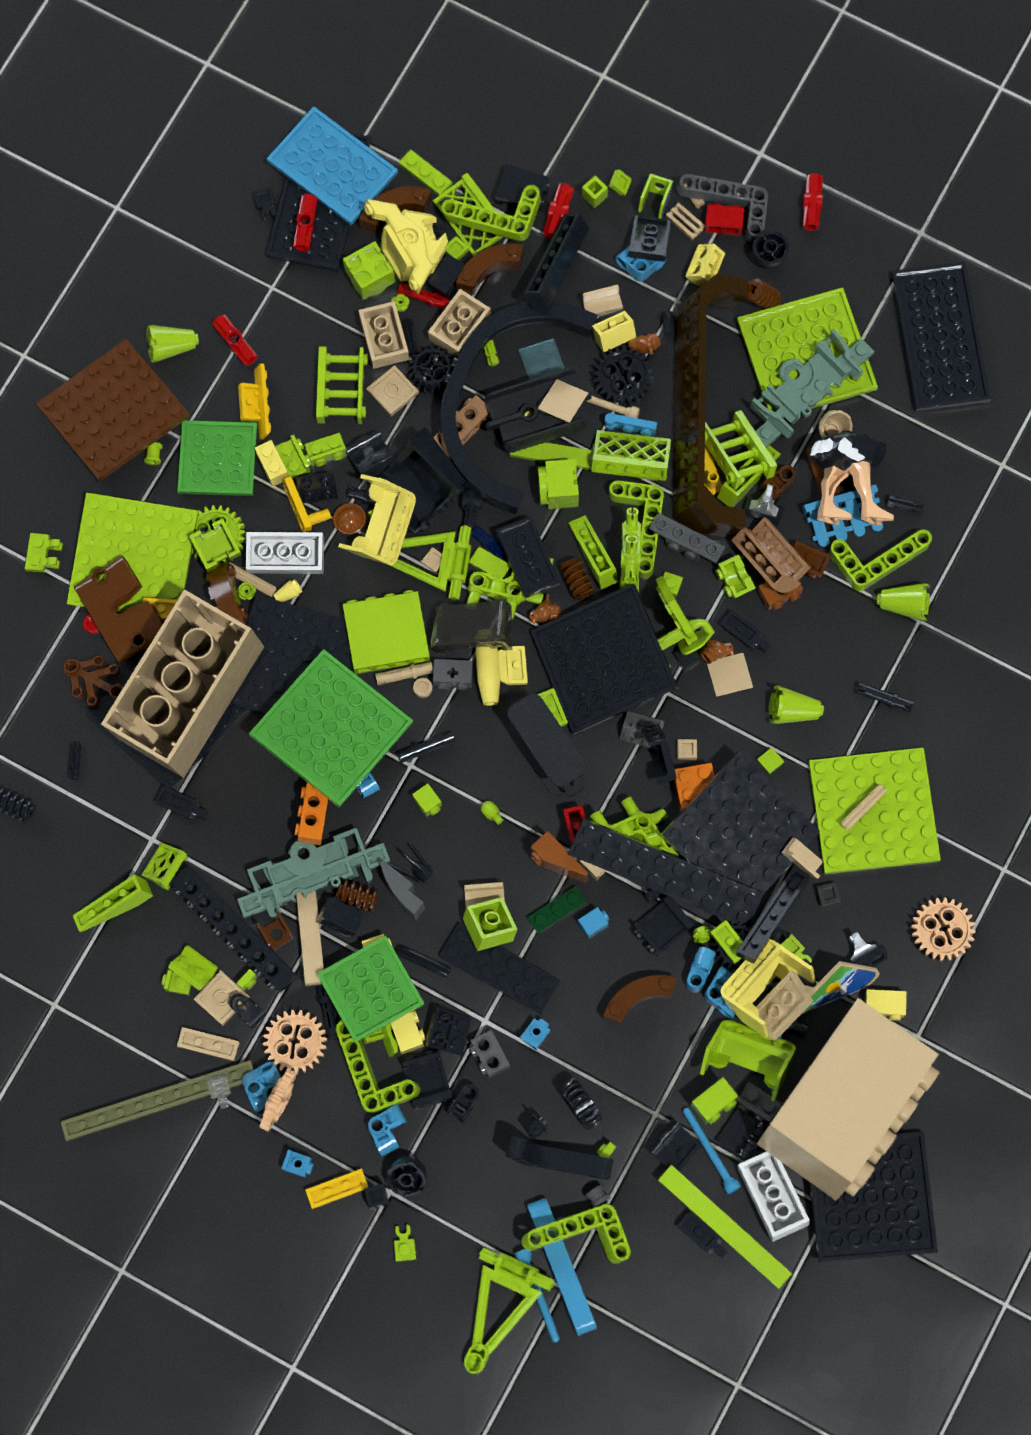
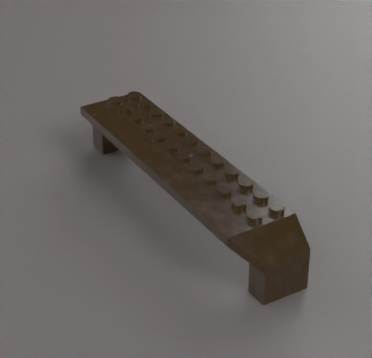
M717 273L676 306L673 518L697 533L729 538L745 528V509L722 506L705 486L707 305L732 309L747 297V279Z

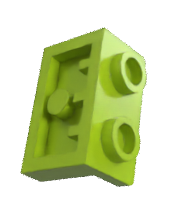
M340 433L304 444L312 467L323 466L331 460H341L347 455Z
M291 435V440L277 445L275 448L287 470L288 476H291L292 480H294L296 477L310 473L309 466L312 464L308 455H304L302 452L304 447L301 440H296L295 436Z
M189 945L183 949L181 955L174 959L168 967L198 990H201L211 981L218 969L216 965Z

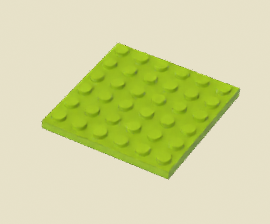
M843 287L737 317V323L761 393L769 385L777 389L780 385L784 384L782 378H780V368L786 361L798 359L801 360L800 362L803 365L807 364L816 355L814 353L816 344L822 340L825 342L833 329L843 338L849 349L861 340ZM832 342L828 344L835 358H838L842 352ZM869 360L860 366L863 371V375L855 380L849 375L841 382L839 389L835 385L830 386V390L833 391L832 395L825 396L819 403L810 408H816L877 390L878 386ZM794 369L789 372V376L792 379H798L800 373ZM764 400L766 408L773 412L777 411L772 404Z
M86 493L67 604L86 608L74 586L91 576L95 569L105 567L122 555L130 564L143 587L128 602L119 607V613H123L127 609L143 603V598L178 600L186 587L193 547L189 535L195 533L199 511ZM106 574L101 575L100 582L106 579Z
M924 748L809 760L824 875L940 862ZM879 784L886 789V793L849 830L844 829L841 822Z

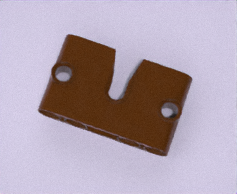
M123 555L105 567L95 569L91 576L74 586L115 658L121 664L136 653L147 650L164 623L155 606L150 604L149 601L133 606L119 614V607L128 602L143 587ZM106 574V579L100 582L101 575ZM140 637H143V643L141 645H138V639Z

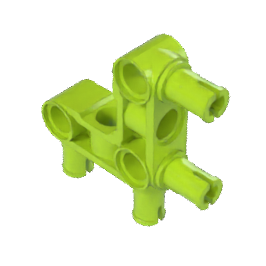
M628 508L626 511V521L622 523L619 590L630 584H635L639 593L641 523L638 521V509L633 508V513H631L632 508Z
M550 558V561L553 565L554 558ZM513 570L511 576L506 579L494 577L490 573L474 572L470 577L468 586L469 596L466 609L476 611L480 596L491 597L506 602L502 618L512 621L517 605L524 601L541 604L544 593L524 598ZM480 579L483 581V584L477 586L474 584V581ZM512 589H518L520 593L518 595H512L510 591Z
M628 797L621 804L624 806L629 818L614 825H608L601 810L590 816L595 823L675 856L680 855L672 846H667L655 825L667 819V813L664 809H660L652 814L639 811L633 798Z

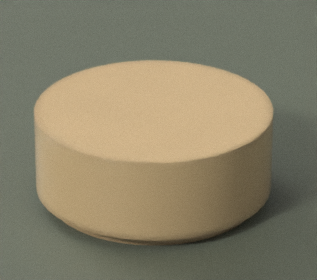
M419 678L414 682L413 690L416 696L426 698L432 693V683L430 680Z

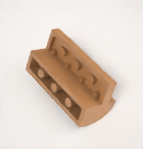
M766 517L752 531L745 527L732 539L733 543L770 586L780 593L790 592L801 584L799 579L811 568Z

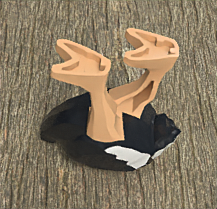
M849 430L825 437L814 443L810 458L814 459L816 464L824 470V478L821 482L822 499L817 515L818 521L840 525V520L852 519V515L849 512L837 508L833 503L836 487L847 476L853 477L854 486L861 497V519L875 526H881L882 521L894 520V515L879 508L873 502L871 493L870 472L883 461L887 452L885 443L878 442L877 439L868 437L867 434H854Z

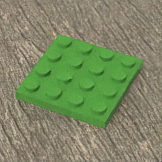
M183 421L178 494L253 496L257 423Z
M386 936L317 973L319 980L355 1043L424 1005L422 998Z

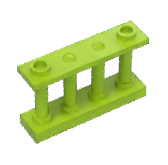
M319 347L317 423H325V417H329V415L357 416L358 424H362V418H366V406H363L364 365H368V354L364 353V347H360V356L331 355V353H327V347ZM331 363H359V373H330V371H327V365ZM330 380L359 381L358 391L329 390V388H326V385ZM358 398V408H329V406H326V399Z
M742 410L735 412L732 423L710 429L705 422V445L734 490L738 489L742 477L757 472L764 473L767 479L774 477L777 464ZM733 430L740 436L719 443L715 437ZM741 444L745 445L749 450L730 457L724 451ZM749 458L755 459L758 464L739 471L733 465V463Z

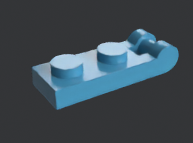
M613 413L605 416L604 426L607 430L619 428L628 433L633 431L639 432L643 436L656 435L657 422Z

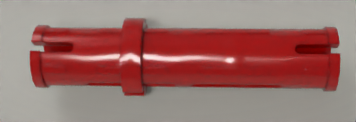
M401 282L398 289V294H404L405 296L430 304L431 307L437 306L445 309L452 300L440 296L437 292L431 293L422 289L417 294L415 290L413 291L410 288V285Z

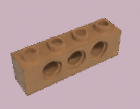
M477 395L469 398L464 403V407L460 411H456V426L462 428V431L458 432L462 445L491 418L488 405ZM472 414L475 418L469 420L466 416ZM438 429V433L433 438L443 450L442 445L440 444L441 439L440 432Z

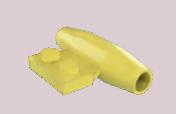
M482 628L477 630L475 655L477 681L482 702L486 706L497 705L499 703L500 682L507 685H527L528 683L525 646H508L498 651L493 629Z

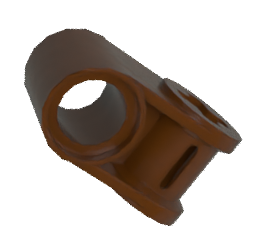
M784 465L774 474V477L766 479L760 487L766 490L768 484L773 485L772 500L774 501L794 483L796 471L792 466ZM789 473L792 477L785 479L782 474Z

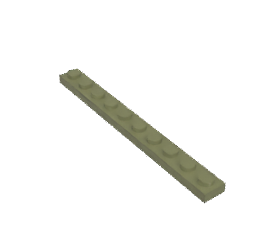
M249 1060L61 1121L65 1139L70 1141L243 1085L242 1078L244 1075L254 1071L252 1062Z

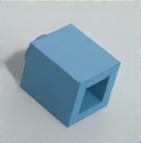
M597 907L578 919V924L587 938L590 939L608 927L609 923L607 921L609 917L604 910L600 911Z

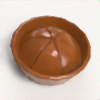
M353 503L343 504L338 507L333 517L335 527L344 534L357 533L363 528L366 521L364 510Z

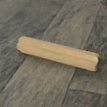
M229 562L236 570L237 575L235 576L237 579L251 583L256 589L271 597L276 593L277 589L272 584Z
M879 784L841 822L842 827L849 830L886 793V789Z

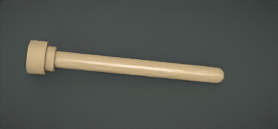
M591 396L592 398L586 401L633 418H637L640 408L634 406L626 408Z

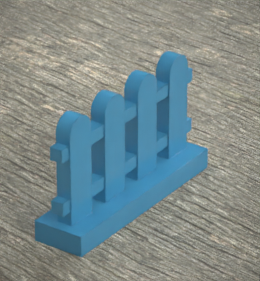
M875 484L871 486L873 502L877 505V503H880V500L874 496L878 492L877 485ZM857 490L837 495L833 498V503L837 508H839L838 505L845 504V507L841 509L852 515L850 520L851 526L845 527L843 520H840V525L831 524L833 531L827 532L824 522L817 520L821 500L802 507L803 514H809V518L806 520L807 523L812 524L815 536L812 537L813 542L817 541L818 545L822 548L829 544V537L835 536L836 540L841 539L845 541L847 539V532L852 530L856 537H862L865 534L866 526L871 525L874 532H879L883 529L884 521H882L881 526H875L862 521L859 508H862V502L857 504L856 500L861 499Z

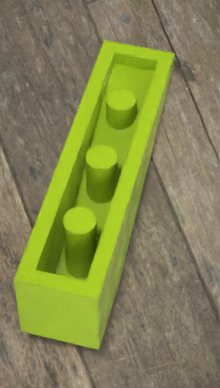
M770 445L766 448L774 461L781 455ZM750 458L737 471L758 464L755 459ZM757 472L742 477L738 489L735 490L731 483L726 481L722 485L717 498L728 507H734L764 473Z
M586 515L569 522L576 541L600 588L604 589L619 582L616 568Z
M134 874L75 913L73 918L79 932H83L139 906L153 897L147 880Z

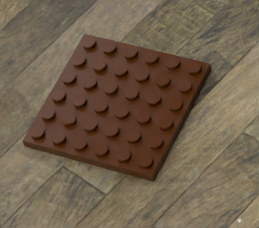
M124 339L36 403L38 408L99 482L190 417L189 412L127 339Z

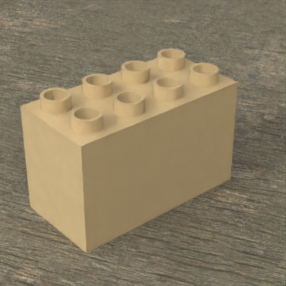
M184 590L101 725L118 740L184 778L264 646L250 627Z
M858 998L764 1132L757 1145L834 1200H837L844 1191L854 1197L875 1169L866 1161L869 1160L875 1165L880 1157L886 1153L897 1136L889 1128L895 1133L898 1132L903 1123H906L919 1104L917 1103L918 1100L929 1089L940 1073L931 1066L939 1054Z

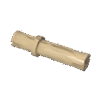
M432 662L417 665L410 664L411 666L375 673L377 684L382 685L408 678L417 679L418 676L433 674Z

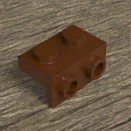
M796 540L793 548L811 567L806 574L816 579L817 577H822L831 554Z

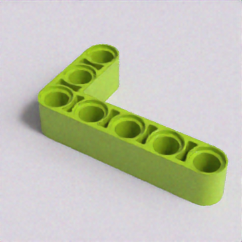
M529 185L525 187L515 216L451 199L444 201L441 208L444 218L449 222L517 241H524L528 238L541 203V197L536 186ZM531 194L536 195V197L532 199L528 198V196ZM455 209L452 213H447V210ZM524 211H530V214L522 215ZM467 213L472 214V216L468 218L464 217ZM484 218H489L488 222H481ZM501 223H507L505 227H499ZM520 227L525 228L522 232L516 231Z
M614 481L609 488V497L613 502L645 506L640 540V567L647 565L650 569L643 571L639 568V577L647 579L653 573L658 540L657 533L653 535L645 533L646 530L650 529L655 517H650L648 513L653 511L661 514L664 492L661 487L655 485ZM620 489L622 490V493L615 494L613 493V490ZM638 491L641 493V496L634 497L632 492ZM652 494H658L660 498L654 500L650 496ZM650 547L652 552L645 553L642 549Z
M919 530L865 566L861 564L844 540H835L831 545L829 554H831V559L851 587L856 591H863L927 550L931 543L932 535L927 530ZM918 538L926 539L927 543H920ZM834 548H841L843 553H836ZM902 548H909L911 553H904ZM887 558H894L896 563H889L887 561ZM845 563H852L854 568H847ZM871 568H878L880 570V573H873ZM856 578H863L865 583H858L856 581Z
M343 1021L337 1024L336 1032L362 1106L366 1111L379 1113L394 1105H399L418 1097L420 1086L411 1080H404L379 1090L362 1040L356 1043V1052L351 1053L350 1045L355 1042L350 1033L347 1035L343 1033L345 1026ZM362 1061L364 1063V1068L362 1071L358 1072L356 1069V1065L358 1062ZM369 1080L371 1084L368 1090L363 1089V1082ZM412 1084L414 1091L408 1095L405 1089L407 1085ZM393 1091L395 1099L389 1102L387 1096L389 1092ZM375 1098L377 1101V1106L374 1109H371L369 1106V1102L371 1099Z
M609 1204L533 1229L522 1237L523 1247L528 1251H534L597 1228L607 1258L611 1263L619 1264L628 1259L631 1253L616 1210ZM602 1211L606 1212L607 1219L602 1217ZM584 1217L589 1219V1226L585 1224ZM566 1223L571 1225L572 1232L567 1230ZM548 1229L554 1232V1238L548 1235ZM609 1230L614 1232V1238L609 1236ZM530 1236L536 1238V1245L531 1243ZM616 1249L621 1251V1258L617 1256Z

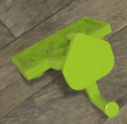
M662 576L657 578L658 586L655 588L678 627L658 639L662 650L680 641L678 647L683 655H688L703 647L715 631L710 623L704 619L689 621ZM700 627L703 628V631L694 632L696 629Z

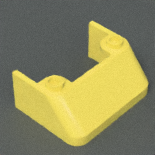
M361 474V479L372 483L369 489V496L371 500L376 502L365 537H356L352 542V546L339 543L338 547L377 562L394 565L401 551L416 503V497L412 492L385 479Z
M770 939L754 964L745 960L722 986L721 995L723 1000L743 1023L764 1038H767L769 1035L766 1023L759 1018V1011L753 1005V1002L775 977L782 980L790 971L796 972L814 984L816 982L814 970L808 963Z

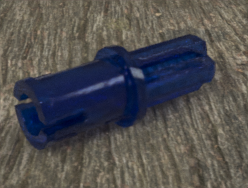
M477 526L471 533V536L483 544V548H488L497 557H501L505 553L503 547L494 540V536L488 535L480 526Z

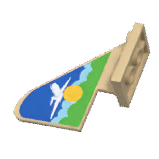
M839 961L814 988L803 985L797 973L790 971L756 1006L759 1011V1018L766 1023L769 1038L776 1041L802 1013L864 989L879 977V971L874 967Z

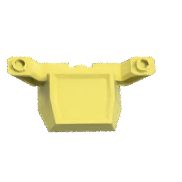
M366 199L364 205L366 214L371 215L373 219L385 221L387 224L382 233L381 250L400 282H409L410 288L419 294L428 276L434 273L446 250L448 243L446 233L438 240L436 239L432 227L433 223H436V217L432 214L410 210L400 212L396 204Z

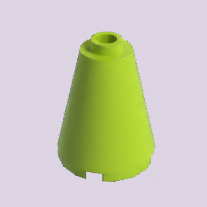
M157 325L147 326L148 352L151 362H158L193 350L199 344L198 334H194L193 330Z
M929 583L884 589L881 593H878L877 605H880L881 609L920 621H927L924 615H928L930 593H927L926 588H930Z
M775 686L773 688L777 690L775 693H771L769 714L773 718L769 719L771 724L818 720L823 715L824 706L821 705L819 700L782 686Z

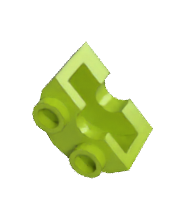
M739 554L718 564L719 569L715 570L719 580H723L725 584L724 591L728 597L733 596L737 598L755 589Z

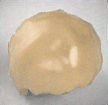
M842 410L828 411L819 422L821 438L823 439L845 430L852 431L851 417Z

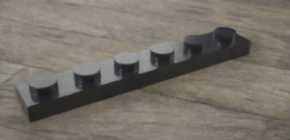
M796 868L791 869L737 950L736 956L752 964L756 962L809 882V874Z

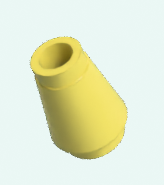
M296 579L292 581L289 580L273 595L277 601L285 602L300 596L299 594L303 591Z

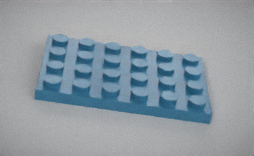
M315 107L306 114L267 158L269 164L306 192L317 197L318 201L350 225L362 214L366 199L374 200L398 174V169Z

